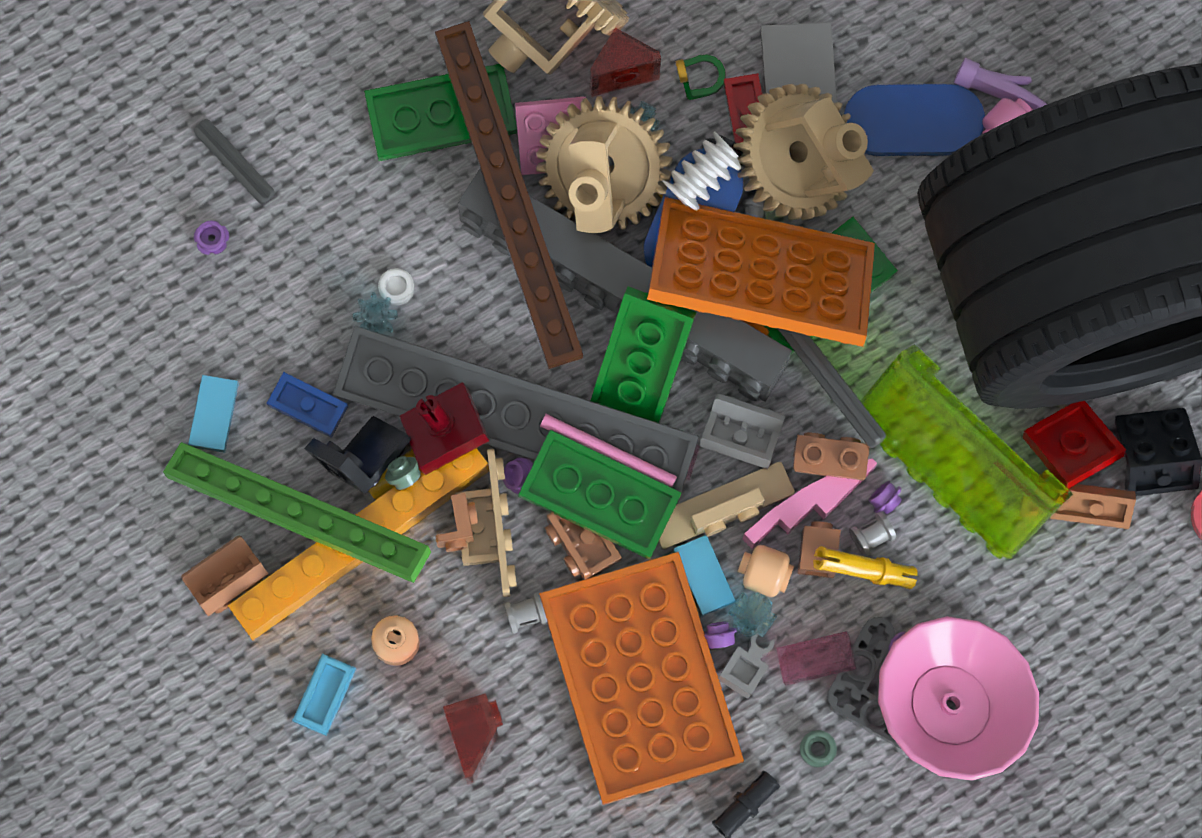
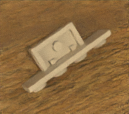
M487 449L491 489L455 492V495L465 493L467 503H475L478 520L477 524H471L474 542L467 543V548L461 550L463 566L499 562L503 597H510L509 587H517L515 566L507 565L506 551H513L511 530H503L502 516L509 515L507 493L499 494L498 480L505 479L503 458H495L494 449Z
M782 462L774 463L768 469H760L677 504L659 540L661 548L664 550L703 533L707 537L725 530L727 528L725 524L737 519L740 522L750 520L760 514V509L794 495L795 490Z

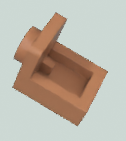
M465 493L451 495L457 531L435 535L438 548L445 547L447 552L466 549L467 543L474 542L471 524L478 523L475 503H467Z

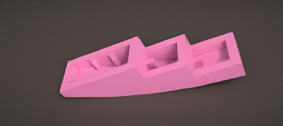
M873 458L868 459L866 477L877 465ZM826 476L804 487L774 507L744 533L742 540L753 550L777 525L789 534L813 510L825 519L862 481Z

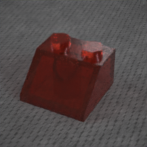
M486 693L443 707L467 785L475 783L499 737L497 727L503 726L496 700L488 702Z

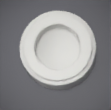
M399 268L387 270L379 279L378 289L380 296L391 305L407 303L414 294V281L411 275Z

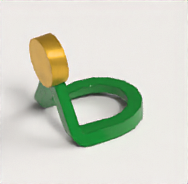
M705 54L675 61L680 83L684 84L687 99L693 100L713 95L724 86L723 82L726 79V71L722 62L716 57ZM701 62L713 64L719 72L717 82L709 88L691 90L685 67Z

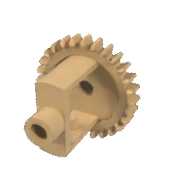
M494 0L483 12V16L502 32L501 36L488 51L501 66L512 73H515L530 58L544 72L551 75L593 28L597 31L601 30L602 34L611 36L617 34L629 21V17L626 15L627 12L616 0H568L567 9L576 5L579 9L576 16L579 18L587 14L588 17L580 27L569 18L559 29L569 37V40L552 56L501 10L508 0Z
M788 84L782 86V88L770 89L769 94L765 93L758 96L759 103L749 104L748 108L751 114L742 115L740 118L747 128H739L735 132L744 139V142L733 145V148L743 152V155L738 157L740 164L745 165V168L737 174L738 178L749 177L750 180L744 187V190L756 189L757 191L753 198L754 203L765 200L763 210L766 212L775 210V217L778 218L788 215V220L800 218L806 220L823 216L827 210L837 208L838 204L836 201L847 198V194L844 191L859 187L874 172L864 155L868 145L864 129L858 124L846 123L851 118V115L849 113L840 115L839 110L842 108V103H833L831 100L832 94L825 93L820 95L821 89L819 87L808 88L807 84Z
M597 96L594 107H592L587 98H584L580 103L581 111L573 103L570 104L567 108L569 116L560 111L555 117L558 124L550 122L546 128L547 132L551 135L543 134L539 141L543 146L547 147L539 148L536 153L538 158L545 160L538 163L536 171L547 173V175L541 177L539 185H551V188L544 195L545 198H559L553 207L556 211L566 206L568 209L565 217L570 219L575 215L577 231L586 233L611 232L616 222L619 228L624 230L628 225L627 217L633 224L637 225L641 220L639 212L649 217L653 211L650 204L659 206L662 198L657 193L666 194L667 186L662 180H670L672 176L671 171L663 168L671 165L672 157L661 155L669 150L670 144L657 142L664 134L663 129L652 132L650 129L656 120L651 118L644 122L641 121L644 112L643 108L631 114L630 101H627L622 109H619L617 97H612L608 107L605 106L602 96ZM608 156L613 159L614 165L609 166Z

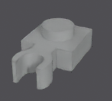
M759 630L749 639L748 651L738 646L718 677L719 681L747 699L751 696L769 667L760 659L767 656L775 644V641L772 639L766 648H760L756 644V638L760 634Z

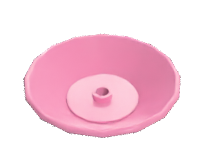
M945 616L918 623L893 642L879 671L878 704L888 733L912 761L939 776L972 781L1001 773L1026 752L1038 727L1039 691L1029 663L1006 636L980 621ZM946 700L953 701L956 709H950L946 704Z

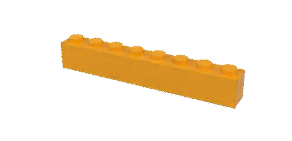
M476 448L427 475L419 469L421 472L420 478L413 485L402 490L393 487L355 515L402 535L451 499V495H455V492H462L489 472V465ZM316 542L230 603L228 607L253 641L363 561Z

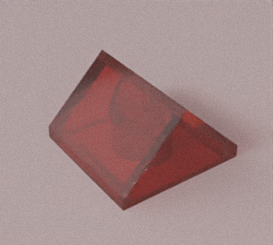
M615 27L590 69L591 97L659 80L661 67L660 52Z

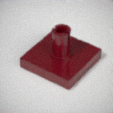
M463 382L437 396H425L426 402L420 399L415 408L399 416L405 432L411 437L410 445L419 468L425 475L489 442L470 392Z

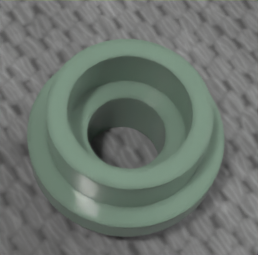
M401 456L393 460L388 465V470L385 474L388 484L394 485L399 490L413 485L421 475L416 458Z
M815 730L806 734L802 739L800 754L808 765L824 767L835 758L837 746L834 738L829 733ZM816 742L823 744L825 747L824 754L821 756L814 755L811 751L812 744Z

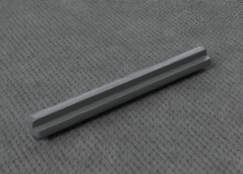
M777 328L867 446L873 448L879 445L886 438V433L813 339L802 333Z

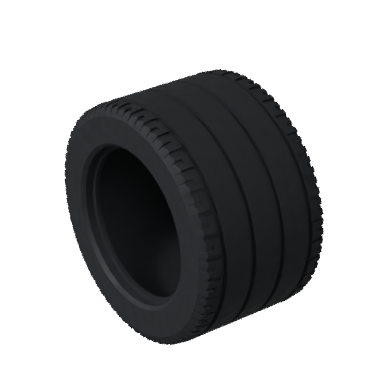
M1202 63L1159 70L1111 82L1020 115L980 135L953 152L929 172L921 182L917 191L918 203L954 321H956V328L970 372L973 373L974 385L983 403L1013 409L1058 406L1125 392L1202 368Z

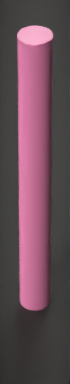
M545 414L540 427L561 434L671 488L676 481L677 476L548 414Z

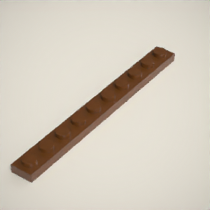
M470 21L435 31V36L547 367L551 369L582 359L583 352Z

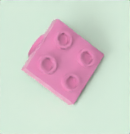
M586 96L515 103L522 175L543 173L537 172L536 166L545 160L538 158L536 153L539 148H547L539 142L543 134L551 135L546 130L550 122L558 124L555 117L560 111L569 116L567 108L572 103L581 111L580 103Z

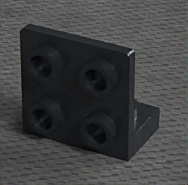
M1185 408L1117 415L1115 417V425L1120 442L1126 449L1125 490L1135 491L1136 496L1199 489L1202 457Z
M372 416L344 450L332 441L324 444L315 438L304 449L330 474L366 494L370 488L380 481L388 465L402 455L406 445L411 441V437L398 428Z

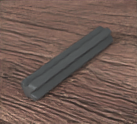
M204 119L194 128L195 135L247 191L262 205L271 200L275 195L274 189L210 120Z

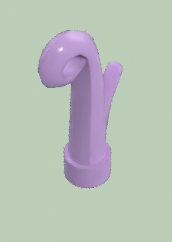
M964 58L953 82L968 90L973 88L999 99L1008 98L1016 101L1020 98L1033 110L1047 105L1042 99L1020 87V85L1030 84L1032 82L1031 77L1010 76L979 67V63Z

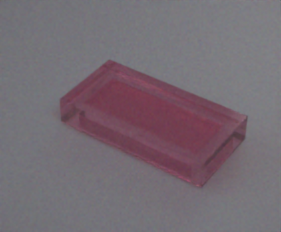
M847 631L776 648L785 686L856 669L851 640Z

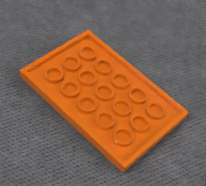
M664 198L647 300L761 324L771 328L802 333L807 336L834 340L844 344L864 346L868 329L875 243L698 204L699 209L696 211L685 206L680 200Z
M679 552L539 593L602 805L744 762Z

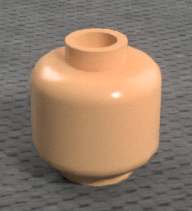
M760 544L754 548L752 554L744 553L738 572L744 574L743 585L746 589L768 597H775L779 591L785 593L794 565L789 564L790 557L787 553Z
M397 615L388 616L380 620L374 627L371 636L372 648L377 657L384 663L394 666L403 665L412 660L417 654L420 645L419 634L414 624L407 618Z

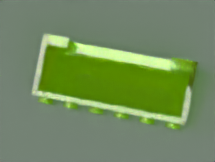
M914 344L900 352L860 400L886 433V438L880 443V446L889 456L893 458L898 457L907 466L906 470L914 480L919 483L924 482L934 491L933 497L939 504L945 508L951 507L960 516V523L969 532L974 534L977 532L987 542L985 545L994 556L999 559L1003 557L1012 559L1070 499L1073 493L1048 469L1040 475L1035 472L935 377L941 368Z

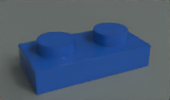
M285 372L281 375L267 401L268 407L330 438L333 437L348 408L347 403Z

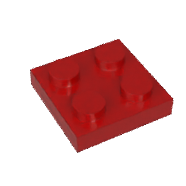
M1086 401L1071 403L1027 428L1023 433V439L1065 490L1123 458L1126 451L1124 446Z

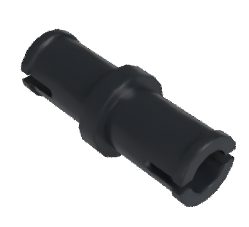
M763 770L743 793L737 792L733 796L734 802L716 820L712 821L713 826L725 838H730L749 817L754 818L759 813L758 808L780 788V785L768 772Z

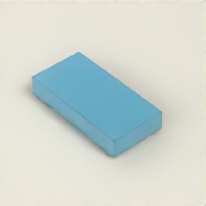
M202 375L188 445L199 449L225 453L239 386L238 381Z
M706 535L673 549L674 553L679 552L693 598L702 617L736 602Z
M322 654L292 721L327 736L356 668Z

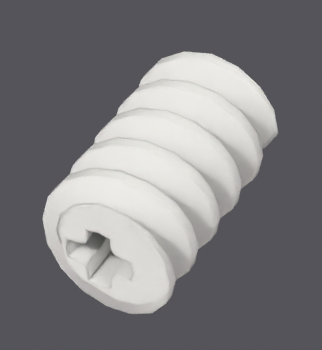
M715 131L713 135L717 142L716 144L707 140L702 142L706 151L705 155L694 150L692 155L696 162L695 164L686 160L681 162L685 171L684 175L673 170L671 175L675 182L674 184L662 180L685 206L696 211L699 209L696 200L697 196L706 201L710 199L706 189L707 186L718 191L720 189L717 180L718 176L727 181L731 179L727 169L728 166L738 171L741 169L738 160L739 156Z

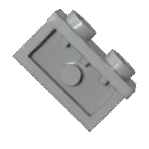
M716 394L699 446L768 469L785 416L771 409L761 408L740 401L735 397Z

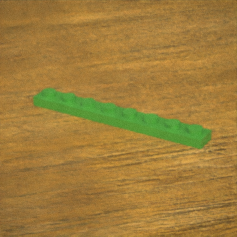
M183 442L179 444L163 471L170 480L412 583L415 582L431 554L428 545Z

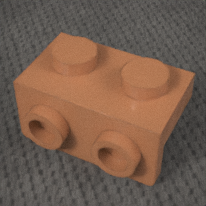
M807 432L804 435H797L793 453V470L801 473L863 481L866 478L870 447L867 444L861 443V440L856 438L841 437L840 440L825 438L823 434Z
M554 512L546 515L549 525L544 527L554 546L561 543L568 555L563 560L574 577L580 574L583 580L592 578L622 560L613 542L555 515Z
M239 535L182 574L181 579L206 615L210 616L213 613L217 614L226 610L228 605L233 602L232 599L263 581V577L268 575V572L242 536Z

